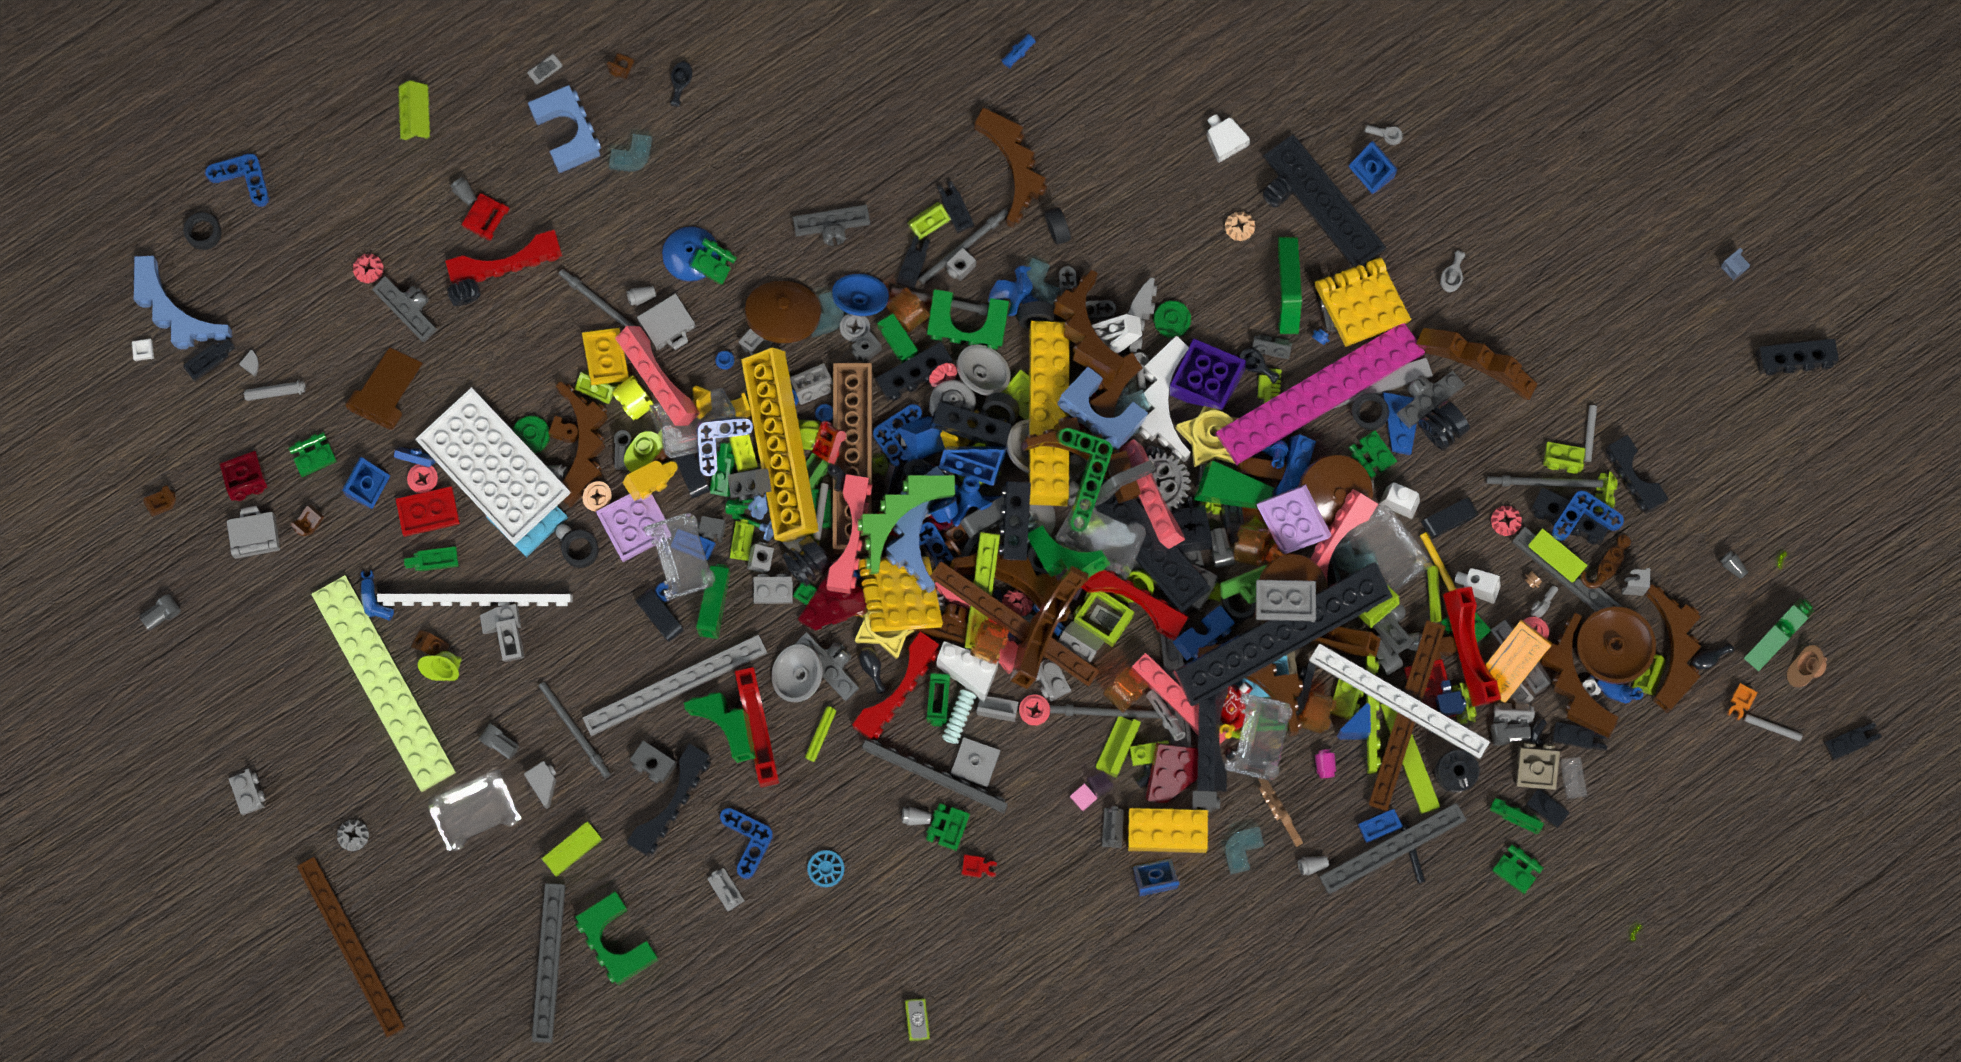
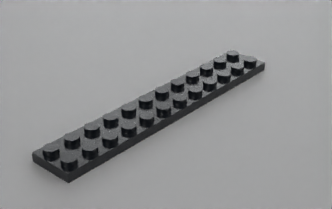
M1373 562L1316 593L1315 621L1266 620L1174 670V673L1190 706H1194L1393 596L1377 563Z

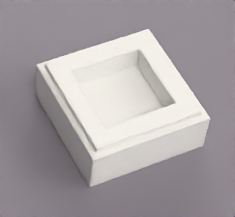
M151 339L132 341L133 359L135 361L154 359Z

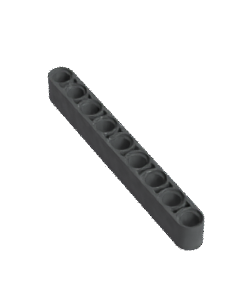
M1077 454L1069 457V483L1083 476L1088 462ZM1001 496L993 501L992 505L987 509H979L960 522L970 539H975L980 536V532L986 533L1003 523L1000 509L1001 505H1004V497ZM1013 496L1010 503L1013 507H1018L1020 501L1018 497Z

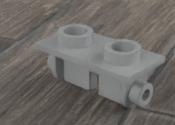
M1498 703V705H1494L1495 715L1493 722L1532 723L1535 714L1534 707L1530 706V704H1515V710H1512L1511 703Z
M724 868L713 872L712 876L707 878L727 911L744 902V899Z

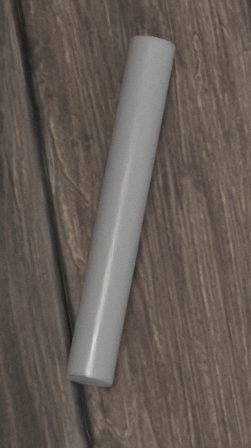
M1595 405L1589 406L1584 454L1585 462H1591L1597 411V406Z
M821 483L816 514L819 532L813 533V540L820 541L829 486L825 483Z
M1746 714L1744 719L1745 722L1797 741H1801L1803 735Z

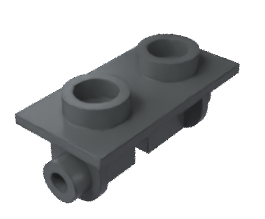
M1261 334L1259 336L1255 335L1252 349L1264 355L1289 359L1292 342L1280 338H1275V342H1271L1272 337Z
M1119 807L1105 808L1102 847L1122 848L1124 809H1119Z

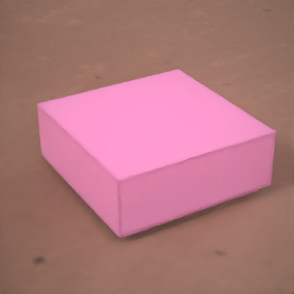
M1085 784L1070 796L1082 812L1097 800V797Z

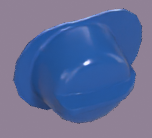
M953 496L937 501L929 508L927 514H931L938 523L948 522L950 524L951 519L958 514L957 498Z

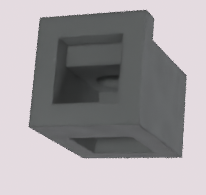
M869 331L852 345V354L856 360L866 363L881 352L882 347ZM865 344L869 346L867 349H863L862 347Z
M702 516L701 522H697L696 533H700L703 538L708 540L717 538L718 542L722 543L726 527L725 520Z
M1193 791L1192 810H1208V813H1212V810L1220 809V797H1217V792Z

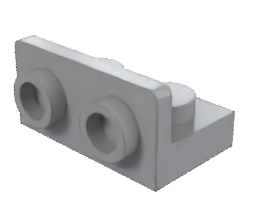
M824 363L790 377L791 384L801 405L833 392V381Z
M759 574L758 577H753L754 604H793V579L788 574H778L777 577Z
M1049 659L1041 662L1036 681H1040L1042 685L1040 690L1044 698L1048 697L1051 702L1070 693L1071 689L1060 667Z
M248 768L244 773L229 778L242 816L265 807L263 801H266L263 791L258 789L257 783H259L256 772H252Z

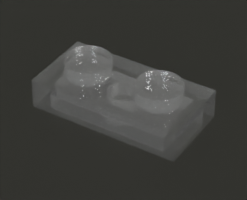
M1581 757L1560 760L1566 799L1586 797L1587 792Z

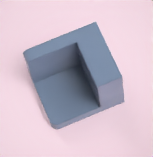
M1741 248L1726 259L1721 266L1733 281L1750 267V264L1741 256L1743 252Z

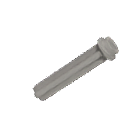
M297 380V382L247 389L244 390V397L246 401L296 393L302 395V392H306L304 381Z

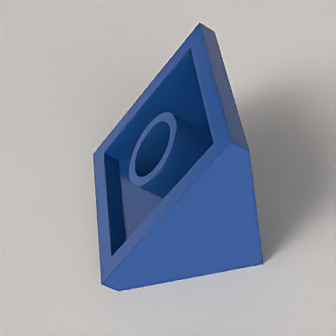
M1374 141L1349 165L1350 169L1372 194L1394 179L1397 168Z
M924 417L897 429L915 459H923L945 449L940 435L942 431L930 427L932 417Z
M360 457L342 491L347 498L373 509L390 475Z
M1368 703L1340 729L1337 735L1339 740L1368 739L1371 733L1370 705Z
M1172 859L1133 866L1139 896L1178 889L1179 881Z

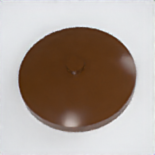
M773 281L759 286L749 295L745 305V318L751 330L761 338L776 343H793L807 338L817 329L821 318V306L815 294L805 286L790 281Z
M1328 455L1314 461L1304 471L1298 486L1306 484L1327 527L1332 524L1336 512L1342 508L1346 496L1353 489L1371 500L1373 498V486L1366 469L1356 460L1343 455Z
M1297 554L1275 558L1264 568L1259 580L1315 581L1316 593L1328 587L1321 569L1309 558Z
M1608 607L1595 612L1584 622L1577 638V652L1583 667L1593 677L1609 684H1625L1638 679L1648 670L1655 656L1656 639L1650 624L1640 614L1624 607Z

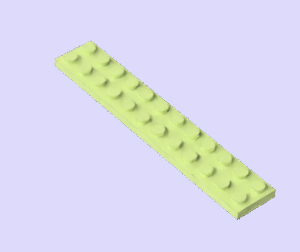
M343 576L312 593L311 595L420 791L423 792L455 774L453 766L372 621L365 614L363 605L348 578Z

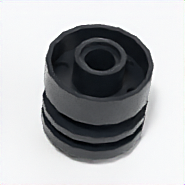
M1445 399L1434 407V413L1428 412L1426 417H1422L1419 420V425L1427 438L1443 451L1449 447V444L1452 445L1455 442L1454 437L1461 438L1470 430V426L1461 411L1453 403Z
M809 535L798 542L801 549L800 553L794 548H790L793 558L787 552L782 555L789 571L806 587L810 585V581L806 576L815 581L816 576L813 572L815 569L823 575L832 566L825 550Z
M1454 750L1440 757L1434 769L1435 780L1438 785L1445 791L1452 793L1462 792L1472 787L1478 780L1480 772L1479 764L1475 757L1463 750ZM1454 767H1457L1460 770L1459 776L1455 775L1453 771Z

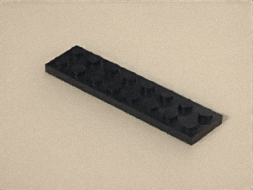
M1294 134L1263 156L1278 176H1285L1294 185L1292 194L1352 267L1364 266L1366 262L1371 261L1386 250V246Z
M1106 478L1103 479L1102 485L1107 482ZM1113 494L1107 501L1094 506L1093 511L1181 613L1185 612L1212 589L1176 546L1168 549L1159 541L1147 512L1135 499L1118 503L1115 494Z

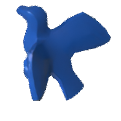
M1018 266L1015 269L1016 282L998 280L989 295V303L990 298L998 300L1011 299L1007 316H1014L1017 314L1018 306L1021 302L1025 304L1038 301L1037 298L1032 296L1033 285L1026 274L1027 271L1031 270V267Z
M973 475L965 477L960 487L957 484L955 485L956 497L960 503L958 505V514L952 519L953 525L957 527L970 507L974 506L980 510L987 509L992 505L990 501H995L1001 496L980 495L978 491L980 487L978 478Z

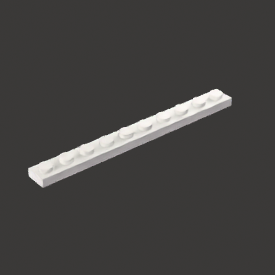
M377 594V602H383V606H394L395 602H402V606H414V602H421V606H433V602H441L440 606H452V602H460V606H471V602H479V606H491V602H498V606H508L510 602H517V606H529V602H537V606H548V602H556V606H568V602H573V595Z
M1321 644L1318 645L1309 660L1478 759L1482 757L1490 741Z

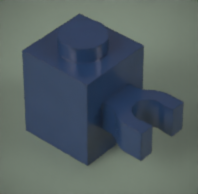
M1450 680L1442 681L1440 686L1443 694L1437 695L1435 698L1437 711L1446 717L1462 714L1464 708H1466L1465 697H1461L1460 691L1452 693Z

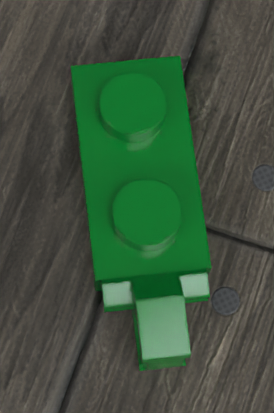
M721 443L720 451H717V471L712 475L710 494L730 496L728 475L733 474L735 460L734 454H732L731 443Z
M457 547L418 551V553H414L413 558H405L404 565L406 569L415 568V571L420 572L459 567Z
M1495 798L1491 805L1490 811L1535 834H1539L1544 825L1538 817L1528 816L1517 807L1511 808L1503 800Z

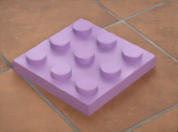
M1306 484L1260 501L1257 504L1280 552L1283 554L1326 540L1332 536Z
M628 494L596 511L622 562L674 536L652 494L644 500L640 498L636 501Z

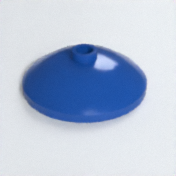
M684 227L672 233L666 240L662 252L663 261L669 273L683 281H698L705 278L706 276L691 268L689 264L698 249L706 250L707 247L701 244L703 239L715 241L713 236L706 230L698 227ZM687 248H693L692 252H687ZM712 252L711 256L718 260L719 255Z
M852 274L840 278L834 284L832 298L834 303L848 314L870 316L879 313L886 307L889 292L880 280L872 276Z

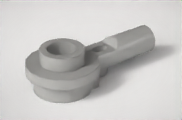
M1367 125L1365 130L1367 133L1384 137L1385 141L1390 145L1400 143L1403 136L1402 131L1397 127L1381 129Z
M1137 352L1134 356L1143 367L1137 373L1139 390L1146 389L1144 366L1149 362L1146 354Z
M1553 585L1548 590L1541 602L1537 601L1531 607L1532 616L1540 618L1548 610L1551 603L1550 600L1558 591L1556 586Z

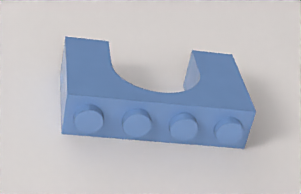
M569 85L528 103L537 125L561 116L569 117L578 124V132L571 142L550 151L559 173L600 156L598 149H601L598 139H593L591 133L594 130L590 122L586 123L584 119L587 115L583 106L579 107L576 102L579 101L578 95L575 90L571 91Z
M1087 367L1061 395L1057 405L1064 412H1067L1074 418L1076 417L1078 423L1083 424L1095 435L1102 434L1103 440L1110 442L1115 450H1119L1144 423L1148 412L1135 402H1132L1118 417L1105 418L1096 414L1090 407L1089 398L1098 389L1103 378Z

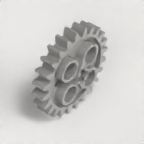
M1157 453L1155 459L1150 455L1149 461L1151 460L1156 468L1152 474L1170 511H1172L1171 507L1173 506L1178 509L1177 503H1184L1181 498L1188 497L1185 490L1191 489L1186 485L1191 482L1187 477L1190 473L1185 470L1187 467L1181 464L1182 462L1173 455L1168 457L1164 453L1161 458ZM1166 469H1169V472L1166 475H1163V472ZM1175 485L1174 490L1169 492V488ZM1140 497L1135 498L1141 507L1145 509Z

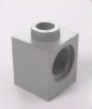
M962 248L947 262V273L953 279L957 278L961 281L976 267V260ZM957 263H963L965 267L962 269H958L955 267V265Z
M762 542L753 545L750 550L747 569L767 573L770 570L774 548ZM758 552L764 555V561H760L757 558Z

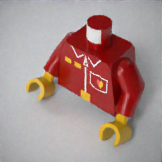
M1245 681L1239 687L1235 684L1228 687V695L1225 699L1220 719L1224 724L1220 727V734L1228 731L1225 734L1226 739L1231 738L1232 731H1237L1247 724L1252 702L1247 698V695L1253 688Z

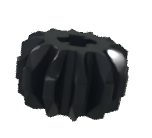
M1279 176L1265 188L1263 198L1273 208L1279 207L1292 195L1294 185L1285 176Z
M474 279L461 280L452 284L447 289L449 300L453 306L460 307L462 305L466 306L469 303L472 304L473 301H477L481 296L479 286Z

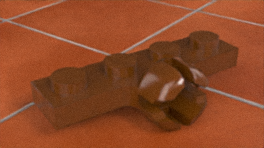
M948 604L942 616V627L913 630L965 645L968 625L966 617L968 612L964 607L960 606L957 614H955L957 605ZM987 630L985 649L982 651H985L987 648L991 631Z

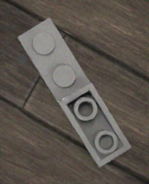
M1150 278L1140 289L1128 315L1140 317L1141 331H1144L1145 320L1142 319L1149 320V315L1154 314L1155 303L1151 302L1152 296H1156L1157 285H1154V278ZM1138 338L1130 344L1129 354H1135L1137 349H1141L1143 338Z

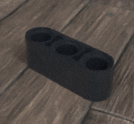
M689 443L672 449V455L692 499L710 492Z
M1470 497L1433 514L1421 523L1429 538L1434 539L1474 519L1479 513Z
M650 588L635 599L638 606L668 642L684 631Z

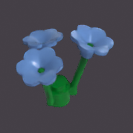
M764 493V497L757 495L747 500L739 501V498L736 500L729 499L725 507L726 513L732 515L733 519L748 520V524L758 527L759 530L765 532L763 539L769 542L772 536H774L771 521L768 525L764 523L759 524L740 516V514L744 513L745 509H749L752 517L763 519L764 514L767 513V510L769 511L766 493Z

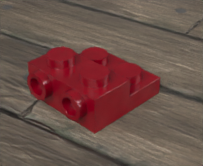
M256 451L219 464L227 493L232 501H242L247 495L252 493L261 494L264 489L268 488Z

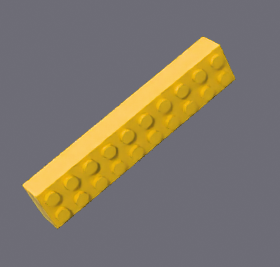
M1031 321L1029 332V435H1043L1044 431L1054 429L1059 419L1069 416L1067 412H1064L1057 405L1061 395L1069 387V339L1063 336L1065 322ZM1045 446L1029 450L1030 505L1067 506L1069 499V451Z
M769 348L741 359L761 469H768L771 492H766L774 539L782 542H791L819 532L785 351Z

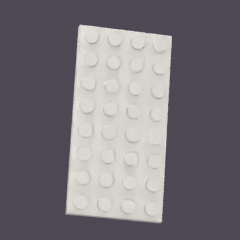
M472 388L415 439L514 545L571 493Z

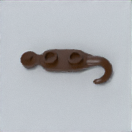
M1621 535L1617 539V546L1611 547L1598 566L1595 582L1587 581L1585 577L1586 572H1582L1581 581L1586 587L1590 589L1598 588L1604 581L1615 574L1624 559L1623 550L1631 544L1630 538L1626 535Z

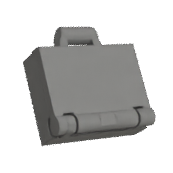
M676 294L637 317L639 324L656 350H660L667 344L674 350L688 343L686 332L695 328L694 321ZM682 335V338L672 343L673 340Z
M257 506L241 508L240 518L227 520L231 554L235 559L280 550L276 517L273 512L261 514ZM255 513H256V515L245 517V515H250V514H255Z

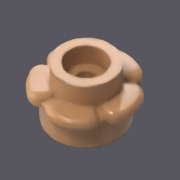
M1532 571L1528 575L1525 574L1527 577L1525 581L1532 588L1535 586L1539 588L1542 581Z

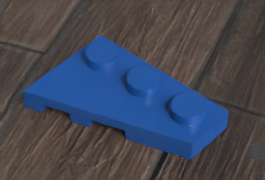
M1383 392V399L1388 404L1390 411L1387 422L1391 451L1411 455L1416 424L1408 428L1396 414L1411 403L1414 398Z

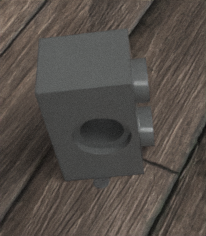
M642 741L630 759L633 764L632 768L640 773L643 771L648 773V778L657 784L659 781L664 784L677 766L674 760L645 741ZM650 760L657 761L655 768L647 767Z

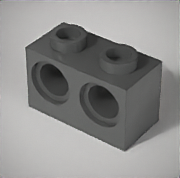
M768 469L728 475L731 498L739 497V501L751 499L750 495L753 498L757 495L764 497V493L771 492Z

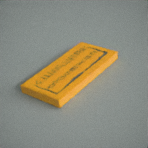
M1523 620L1518 623L1485 665L1491 675L1497 680L1501 695L1500 700L1504 703L1507 702L1552 645L1549 640Z

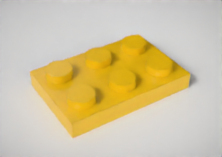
M620 328L582 333L591 386L622 382L629 378L624 351L615 339L620 334Z

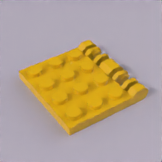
M1381 257L1371 262H1366V268L1370 277H1367L1364 267L1358 265L1356 268L1353 267L1335 274L1334 280L1338 289H1336L1331 277L1315 282V287L1345 347L1411 321Z
M921 557L930 576L932 569L929 557ZM866 559L860 560L859 570L861 577H874L862 582L868 611H881L869 615L871 631L880 632L942 627L943 621L936 588L929 594L925 589L921 590L916 583L917 579L914 575L910 576L904 566L899 569L896 565H891L888 559L880 560L878 574H869V569H866Z

